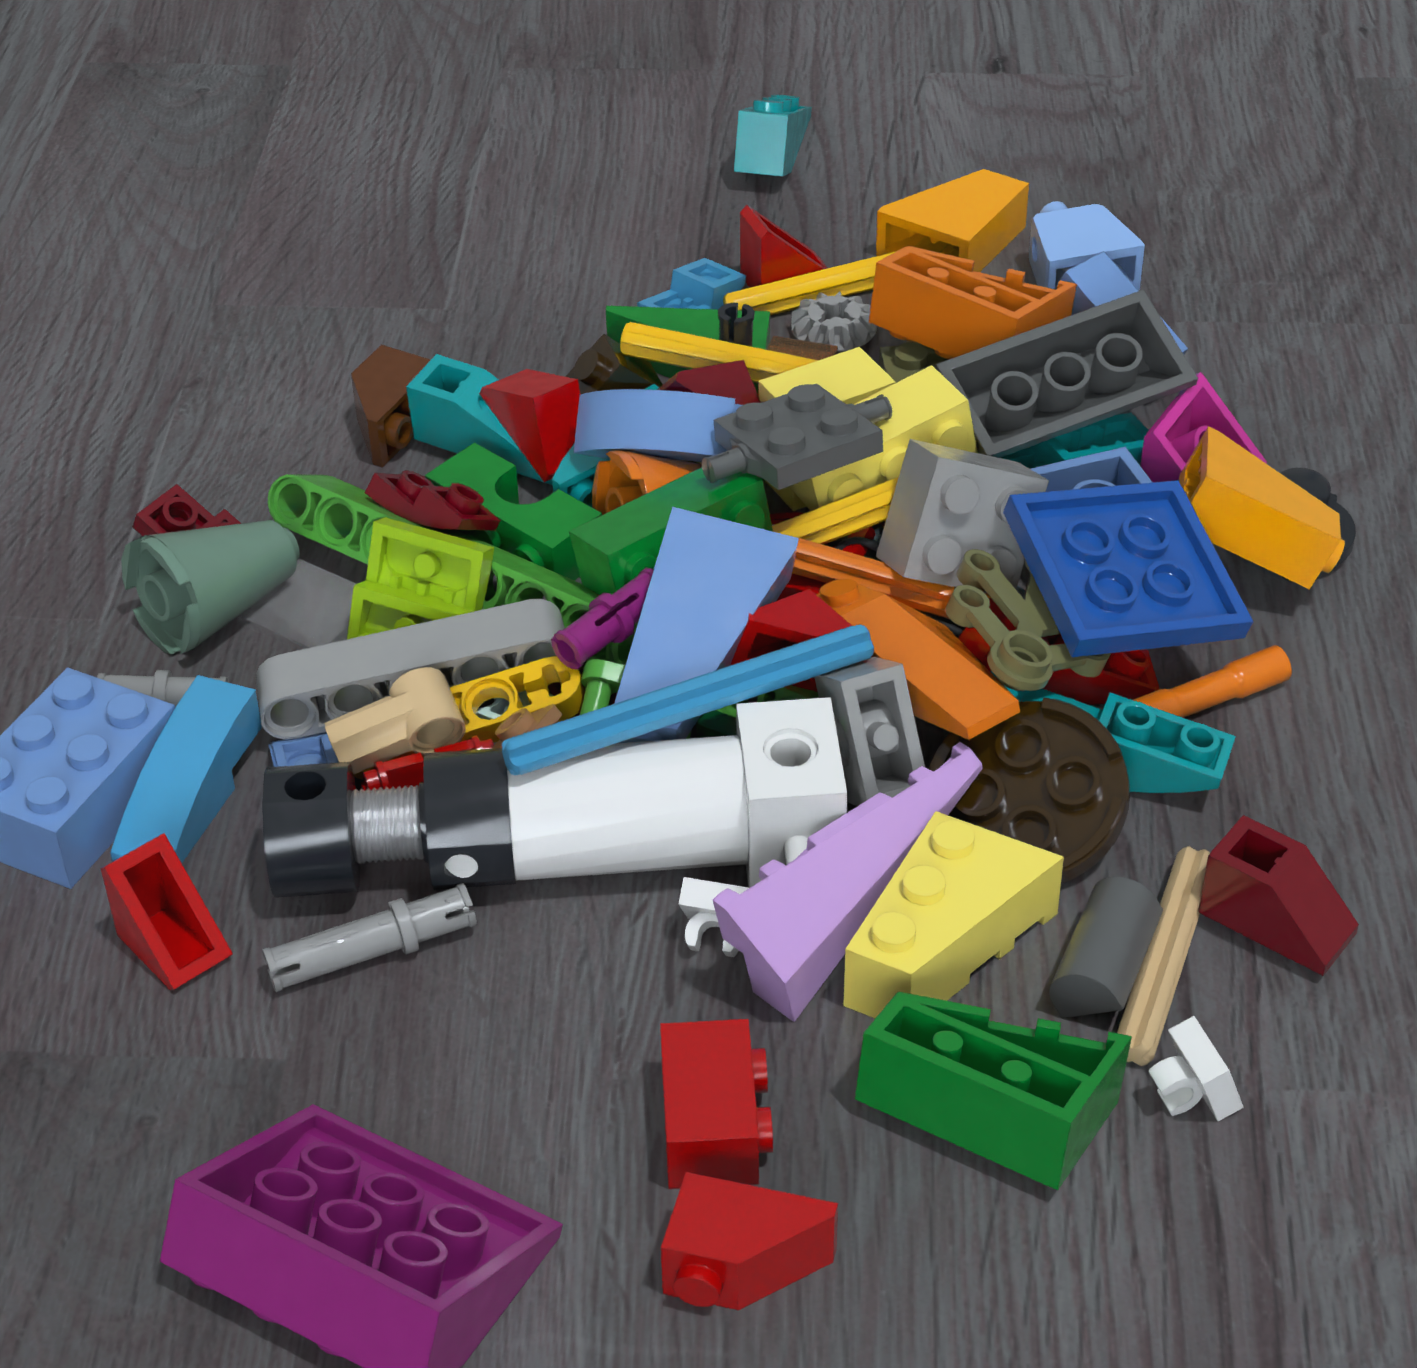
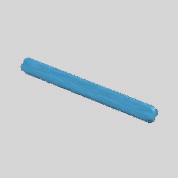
M861 624L849 626L506 739L501 744L505 765L511 775H523L870 659L874 653L870 632L867 627Z

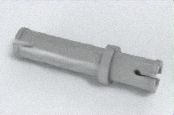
M461 883L454 888L409 903H405L402 898L388 902V910L273 948L267 947L262 949L264 961L269 967L267 971L275 992L402 949L406 955L418 951V943L465 927L476 926L475 912L469 910V906L473 904L464 883Z

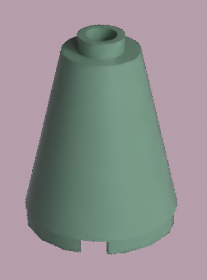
M273 520L145 535L125 545L121 558L122 579L125 590L136 587L142 606L132 610L149 639L165 653L174 654L181 651L180 654L194 650L290 578L296 571L300 551L293 533Z

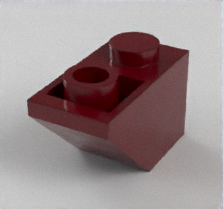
M1243 815L1208 855L1199 908L1200 914L1324 976L1357 934L1358 922L1305 844Z

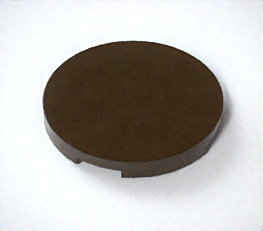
M1044 697L1042 702H1019L1020 713L970 740L950 732L937 749L929 770L935 771L951 757L952 747L959 742L973 751L982 763L983 769L948 816L1063 856L1061 884L1088 871L1115 844L1123 829L1129 810L1130 784L1122 752L1116 740L1105 726L1091 714L1070 703Z

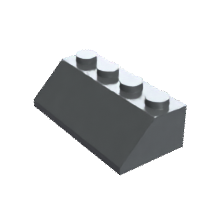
M1144 289L938 363L935 368L968 399L978 453L997 458L1007 456L1195 386L1198 381V377Z

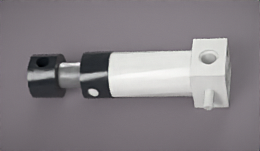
M831 697L736 704L737 735L616 743L523 775L510 774L505 765L501 748L425 753L424 781H420L419 786L413 787L411 785L409 788L407 786L403 788L398 786L397 789L392 786L391 789L386 787L383 790L380 787L378 790L373 788L371 791L367 788L366 791L363 789L358 791L350 762L267 767L264 772L262 813L265 859L272 894L276 898L358 892L361 862L363 864L366 860L369 863L372 860L374 862L378 860L381 862L387 860L389 862L391 859L395 862L397 858L401 861L403 858L414 860L416 857L419 860H422L424 857L425 863H429L434 890L451 889L461 883H464L466 887L516 884L517 880L746 864L748 887L750 888L762 881L759 878L760 867L773 859L785 865L792 862L807 848L809 836L847 813V789Z

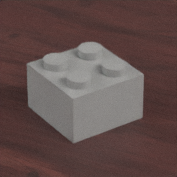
M910 439L876 557L902 577L957 587L963 585L958 580L956 572L965 553L968 550L978 549L988 552L998 560L1000 571L1016 589L1025 558L1003 511L1010 495L1046 492L1049 480L1016 461Z

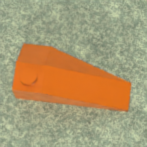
M851 579L831 581L823 585L819 590L820 593L816 594L852 626L861 624L867 627L874 646L872 657L903 664L915 717L970 740L1020 713L1019 701L946 625L884 593L860 585Z

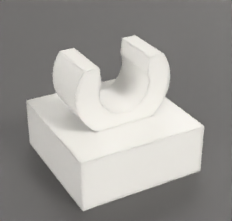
M687 877L683 878L678 905L686 917L690 919L685 929V940L690 950L699 951L703 933L710 927H719L712 900L727 888L741 894L749 889L748 887ZM723 941L722 951L729 957H735L739 950L727 941Z
M1195 1016L1168 1029L1179 1056L1161 1060L1149 1069V1074L1157 1085V1092L1170 1114L1174 1116L1188 1111L1202 1097L1217 1121L1244 1108L1230 1070Z

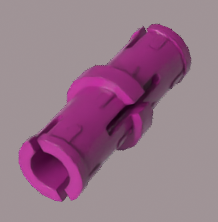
M645 568L639 572L638 576L613 594L602 593L590 602L587 613L565 629L555 633L551 643L559 660L571 669H578L586 660L609 643H621L631 636L634 632V625L639 621L654 570Z

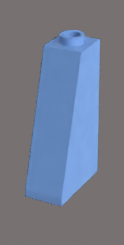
M672 507L615 703L730 666L747 625L749 613L753 615L759 607L775 602L790 581L799 538ZM701 715L620 743L686 739Z

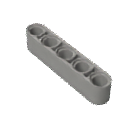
M529 599L273 656L265 660L256 672L261 725L267 733L280 739H297L326 732L325 722L390 696L389 691L392 684L400 676L414 669L424 667L438 669L445 675L449 687L542 658L556 656L552 648L551 639L559 630L565 629L559 608L551 601Z

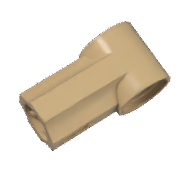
M432 667L411 670L400 676L392 684L389 691L390 696L325 722V730L338 761L350 762L353 773L356 774L373 767L374 762H385L411 750L414 753L421 752L424 756L425 753H433L435 748L460 742L466 732L465 723L445 675L440 670Z

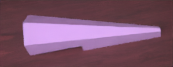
M961 742L957 743L952 747L951 757L937 770L931 771L921 766L911 772L908 778L910 787L892 798L879 792L809 836L807 848L787 865L774 859L766 863L759 870V878L762 881L743 893L739 894L727 888L712 900L722 938L744 955L753 993L791 1021H796L845 955L846 947L935 811L949 815L983 769L982 763L969 747Z

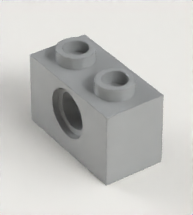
M871 657L870 659L814 677L819 698L831 697L847 789V802L859 806L879 792L893 798L910 787L908 784L909 774L921 766L925 767L903 664Z

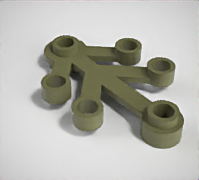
M978 549L968 550L965 553L956 572L958 580L963 585L955 587L945 611L954 623L966 628H976L991 647L987 656L988 665L1004 686L1016 691L1039 690L1048 684L1053 671L1068 668L1085 677L1100 675L1110 657V653L1071 657L1065 644L1049 646L1041 638L1057 635L1060 632L1031 571L1024 598H1022L1000 571V564L994 556ZM1025 560V565L1027 569L1030 571L1029 566ZM983 591L988 593L1014 625L1015 630L1009 631L989 608V598Z

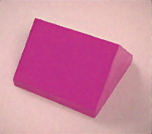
M1202 372L1196 374L1198 377L1197 384L1180 391L1144 436L1141 468L1152 482L1179 480L1180 473L1208 426L1221 432L1267 463Z

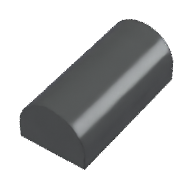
M1113 876L1104 878L1094 885L1049 990L1050 999L1062 1018L1124 1009L1163 912V908L1154 894L1141 883L1126 877Z

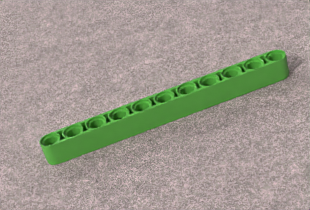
M287 474L273 482L268 492V508L275 522L284 528L367 565L373 521L384 517L495 547L456 529H439L411 522L379 505L365 494V490L329 475ZM495 547L482 610L529 599H543V596H545L547 601H551L559 608L566 628L587 613L590 602L599 596L577 581ZM494 575L496 576V580H497V591H496V592H495V590H494V585H493ZM638 623L634 625L633 634L623 642L609 643L588 660L600 659L626 665ZM789 685L759 695L757 702L819 698L818 692ZM747 699L717 709V711L736 717V704L749 702Z

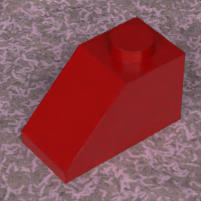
M685 1172L661 1245L663 1294L679 1297L684 1302L698 1307L716 1305L741 1310L833 1263L837 1251L838 1203Z

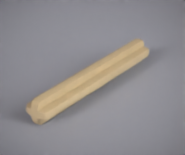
M1187 846L1182 848L1176 855L1160 903L1163 908L1162 915L1131 989L1117 1031L1118 1034L1132 1036L1127 1062L1133 1061L1140 1066H1144L1154 1059L1200 915L1199 908L1208 855L1210 854L1206 849L1196 851Z

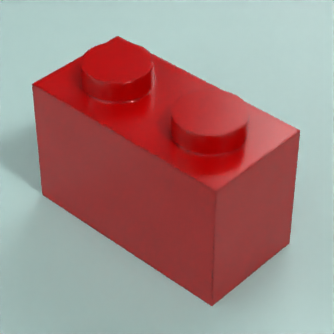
M749 1019L660 1023L668 1189H680L685 1172L747 1185L759 1184V1153H773L771 1107H756L755 1093H768L767 1061L765 1048L751 1049Z

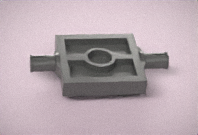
M817 383L796 386L788 394L762 403L742 405L736 412L713 420L715 441L727 451L703 458V473L710 483L742 472L762 477L777 490L789 487L883 452V431L874 423L891 419L892 406L888 398L884 397L883 394L856 405L852 403L845 404Z

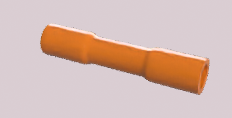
M1273 645L1229 662L1222 669L1171 689H1159L1133 700L1185 718L1233 698H1244L1288 681L1292 674L1291 663L1285 651L1281 647Z

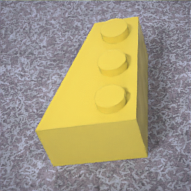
M931 365L854 404L876 398L881 394L890 401L892 406L891 419L874 423L883 431V452L791 485L789 488L812 511L899 477L910 439L978 453L968 399Z
M935 811L845 949L844 1006L876 1018L897 992L949 1000L970 983V974L992 956L1000 960L1014 949L1015 938L1037 921L1044 925L1058 914L1064 857Z

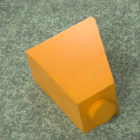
M982 169L884 205L877 211L876 255L879 256L898 251L906 246H912L974 260L973 271L981 272L1026 227L1029 183Z
M1208 426L1180 473L1179 482L1211 542L1310 590L1320 572L1330 573L1342 555L1345 540L1341 539L1339 513L1221 432Z

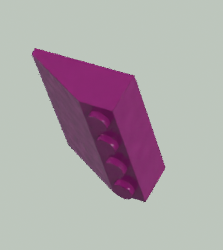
M312 1104L175 1179L160 1262L188 1276L194 1284L205 1289L215 1290L251 1309L259 1318L268 1322L278 1323L317 1343L318 1347L324 1352L343 1357L363 1368H460L465 1364L558 1241L563 1224Z

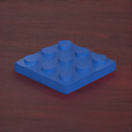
M1179 480L1014 494L1009 496L1003 514L1071 657L1244 639L1254 621Z

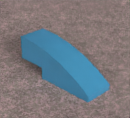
M200 675L196 676L161 731L139 775L110 852L112 861L165 833L178 858L183 863L235 790L232 769L262 728L255 689Z

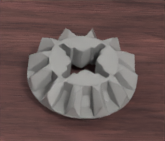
M841 291L835 296H827L821 292L818 293L816 300L803 299L800 301L799 309L792 311L791 329L794 336L801 343L822 351L841 352L861 347L875 336L877 326L869 323L871 305L863 304L861 296L843 297Z

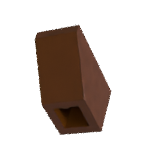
M382 344L351 373L357 421L373 465L381 468L401 449H404L414 437L406 386L431 360Z

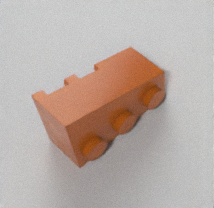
M906 246L876 262L869 323L888 330L890 335L897 339L915 341L934 349L935 353L940 357L952 359L1071 316L1077 284L1060 280L1055 290L1025 283L1026 272L1008 269L1006 278L973 271L974 260Z

